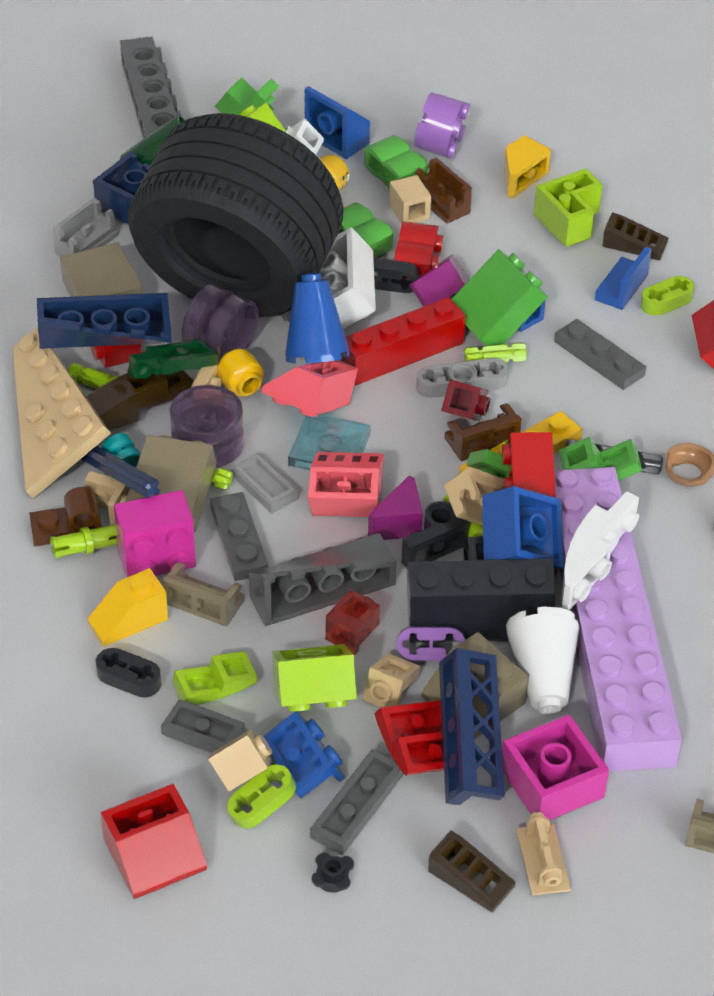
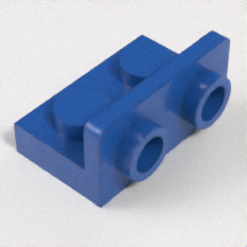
M295 711L263 737L272 750L271 756L276 764L288 768L296 783L295 793L300 798H303L331 775L338 782H341L346 777L339 768L343 761L330 744L325 747L321 741L325 734L313 718L306 721Z

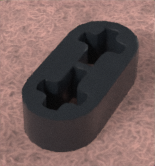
M373 258L374 271L378 272V276L374 275L375 289L399 293L414 292L410 284L421 277V272L416 265L409 262Z
M107 648L96 657L97 677L107 685L138 697L153 696L161 688L160 668L150 660L118 648Z

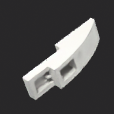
M627 491L608 511L595 505L585 516L572 538L566 556L561 594L563 609L570 610L577 601H584L594 583L598 579L602 581L606 578L612 567L610 553L618 544L619 538L626 531L631 532L638 522L639 514L637 513L639 497Z

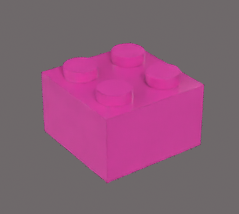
M183 490L114 504L118 553L126 578L149 568L155 576L167 574L177 562L186 564L183 570L196 567L193 517Z
M570 714L503 741V774L530 814L541 812L544 814V817L551 820L604 798L609 769Z

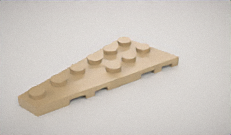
M37 327L29 334L24 335L12 347L25 491L32 498H35L111 434L53 348H39Z

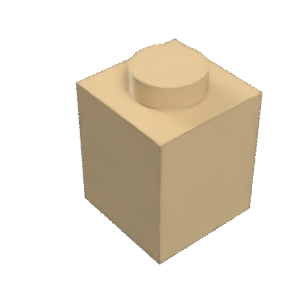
M417 175L391 181L389 206L401 224L403 221L417 223L429 220L431 195Z
M249 729L213 751L208 760L229 792L266 770L271 763L269 756L272 754V750L261 734L256 736L253 730Z

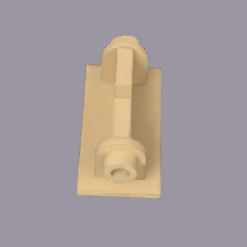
M541 812L532 813L529 816L526 827L516 828L531 895L571 891L555 824H550V820L544 817V814Z

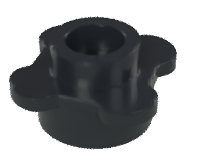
M325 852L317 855L315 859L317 870L312 874V883L316 887H320L330 893L348 889L351 883L349 872L354 868L353 859L349 856L341 858L330 856ZM331 869H334V870H336L337 872L332 873V872H329V871H330Z

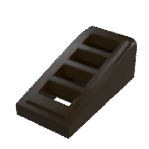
M612 212L604 230L602 246L635 255H640L643 249L648 247L652 249L650 258L661 260L669 238L625 216Z
M452 830L429 855L428 872L492 913L515 887L516 882L467 840ZM465 863L468 867L462 873L459 869ZM479 872L482 874V877L474 883L472 879ZM491 881L495 882L497 885L487 894L484 889Z

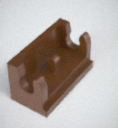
M437 157L430 160L429 172L426 176L423 177L424 171L420 167L416 170L415 175L419 177L431 195V211L446 224L470 214L472 187Z
M505 403L500 405L504 413L498 414L497 418L485 422L481 421L464 429H461L454 420L447 422L451 430L445 432L444 438L459 460L464 461L469 458L471 452L484 449L490 450L508 440L510 433H520L522 418L514 412L509 404Z

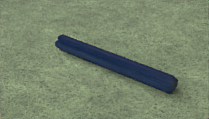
M98 446L94 447L80 459L146 498H150L153 494L157 496L160 493V489L157 488L159 481L156 478Z

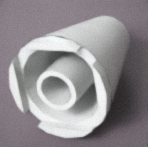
M538 607V614L526 616V610L508 620L506 624L507 636L518 667L528 675L527 695L531 706L542 714H555L568 704L580 628L578 619L575 620L573 612L559 607Z

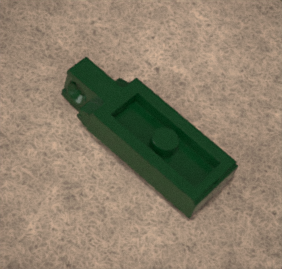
M201 339L146 347L144 353L130 355L127 372L133 378H148L152 373L155 375L160 373L170 375L177 371L200 370L202 367L217 365L218 354Z

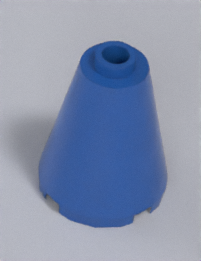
M321 273L302 274V281H296L285 350L286 362L296 363V358L305 357L306 363L341 360L342 356L350 357V349L328 279H321Z

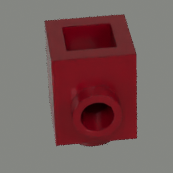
M450 379L441 411L480 421L481 416H486L491 401V398L487 396L489 390Z

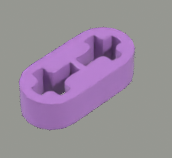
M409 626L400 631L396 644L401 656L408 660L441 661L448 653H446L443 646H433V641H443L446 638V634L449 633L452 634L454 640L459 641V644L465 641V638L455 627ZM415 633L418 640L429 641V646H417L416 652L410 653L408 646H402L403 640H409V634Z

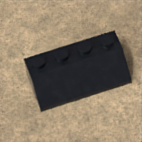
M553 558L421 561L408 563L406 575L409 626H450L458 629L465 640L479 632L488 641H509L506 624L512 616L526 610V616L538 614V607H555ZM415 633L409 634V643L429 642L418 640ZM449 633V634H446L445 640H443V641H433V642H459V641L454 640L452 634Z

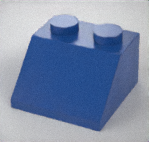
M310 86L304 88L305 119L324 138L322 146L348 159L369 145L370 121Z
M516 486L482 495L484 560L553 558L554 569L564 568L561 499Z

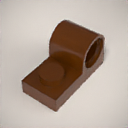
M76 487L69 490L64 496V508L29 512L34 547L49 545L50 537L80 532V528L89 527V529L102 527L96 494L87 487Z

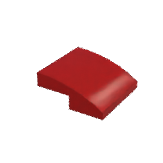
M441 700L382 707L374 713L384 742L405 776L444 770Z

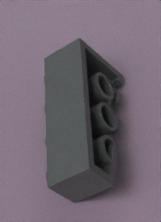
M380 533L251 572L249 573V597L264 625L269 626L396 585L397 561Z

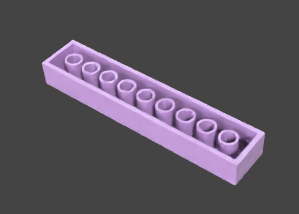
M615 467L554 470L556 498L561 499L564 568L559 569L562 584L570 543L585 516L595 505L608 511L622 497ZM626 531L619 538L618 544L610 553L612 567L606 578L602 581L598 579L592 586L586 599L582 602L577 601L569 610L574 613L575 620L578 619L580 628L576 651L598 754L609 769V772L677 767L682 743V736L632 533Z

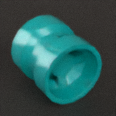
M114 434L102 444L101 448L137 467L141 452L135 448V444L128 434Z

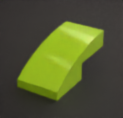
M246 651L213 655L211 656L209 666L175 670L172 681L181 700L200 705L246 689L257 683L258 676Z

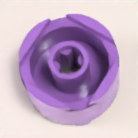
M431 92L422 110L424 114L417 126L414 146L453 159L458 143L455 141L461 142L466 125L462 124V119L466 120L470 103Z

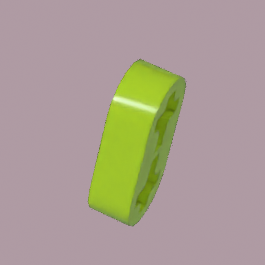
M674 276L648 286L642 292L641 309L649 315L658 316L687 305L693 299L694 282L685 276Z
M279 764L270 765L229 798L227 810L236 825L246 829L253 828L290 800L295 793L296 783L288 768ZM277 780L280 783L282 782L283 785L277 789L271 783ZM244 804L252 807L249 813L241 810Z

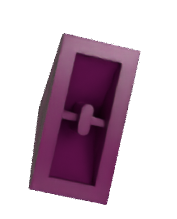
M452 254L412 282L410 287L424 307L455 294L469 279Z
M409 475L369 514L368 536L380 533L383 540L402 539L414 532L422 531L423 512L414 477Z

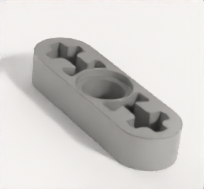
M498 358L426 366L417 372L416 389L425 397L445 396L450 379L487 390L500 389L507 384L509 368L505 361ZM467 375L470 379L462 381L457 380L455 376Z

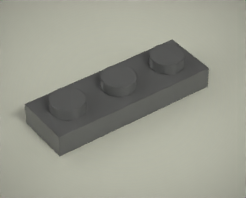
M578 319L555 332V343L622 390H625L645 376L646 366Z
M240 492L210 498V508L234 581L249 579V573L268 567L244 493Z
M371 749L310 828V838L344 855L404 775L396 762Z

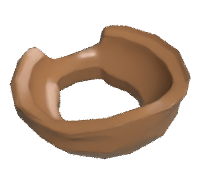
M682 443L675 445L667 451L666 473L673 482L682 486L693 487L703 485L714 474V454L697 444ZM681 464H692L698 467L701 475L695 479L682 478L673 473L672 467Z

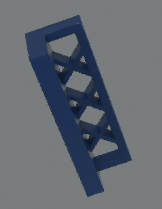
M455 648L439 662L446 803L461 805L472 796L500 800L505 797L496 655ZM470 663L484 665L485 680L482 683L471 673ZM476 694L487 705V715L484 718L473 708L472 698ZM478 729L489 740V751L486 754L475 743L474 733ZM480 765L491 776L492 787L477 785L476 769Z

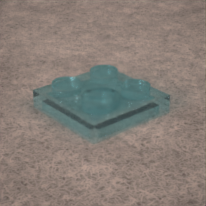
M320 414L317 417L305 416L288 455V466L310 470L316 452L363 453L370 437L371 425Z

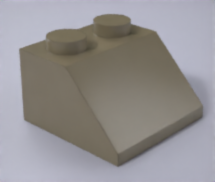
M479 632L450 650L448 654L455 648L496 655L500 721L525 704L528 675ZM470 663L471 673L482 683L485 680L484 665ZM439 667L422 690L421 696L427 702L441 700ZM476 694L472 698L473 708L484 718L487 715V705ZM479 729L474 733V739L482 734Z

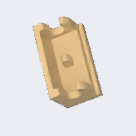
M469 466L444 484L456 517L483 526L482 495L502 490L504 479Z

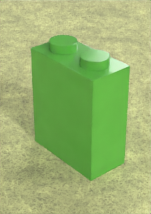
M500 249L486 261L451 299L466 315V326L485 345L504 344L548 298L540 288L543 282L530 270L527 273L523 270L526 264L513 252L508 256Z

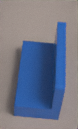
M645 247L635 261L621 256L596 289L594 300L623 310L648 276L652 249Z

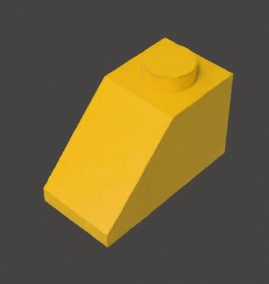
M525 135L506 147L504 152V174L508 197L513 199L549 173L551 149Z
M150 568L119 580L88 617V624L103 647L168 620L166 591Z

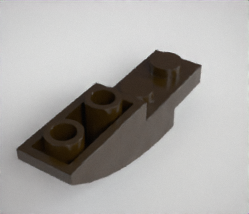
M184 370L170 375L161 373L155 375L152 373L148 378H133L129 373H125L89 394L87 399L108 430L137 422L139 410L191 395V386L194 380Z

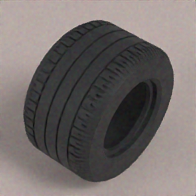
M216 113L184 120L168 133L132 198L128 211V224L134 244L141 257L162 280L178 292L220 312L242 317H269L291 310L295 282L302 281V274L320 273L341 229L344 208L341 194L329 170L300 141L286 132L254 118Z

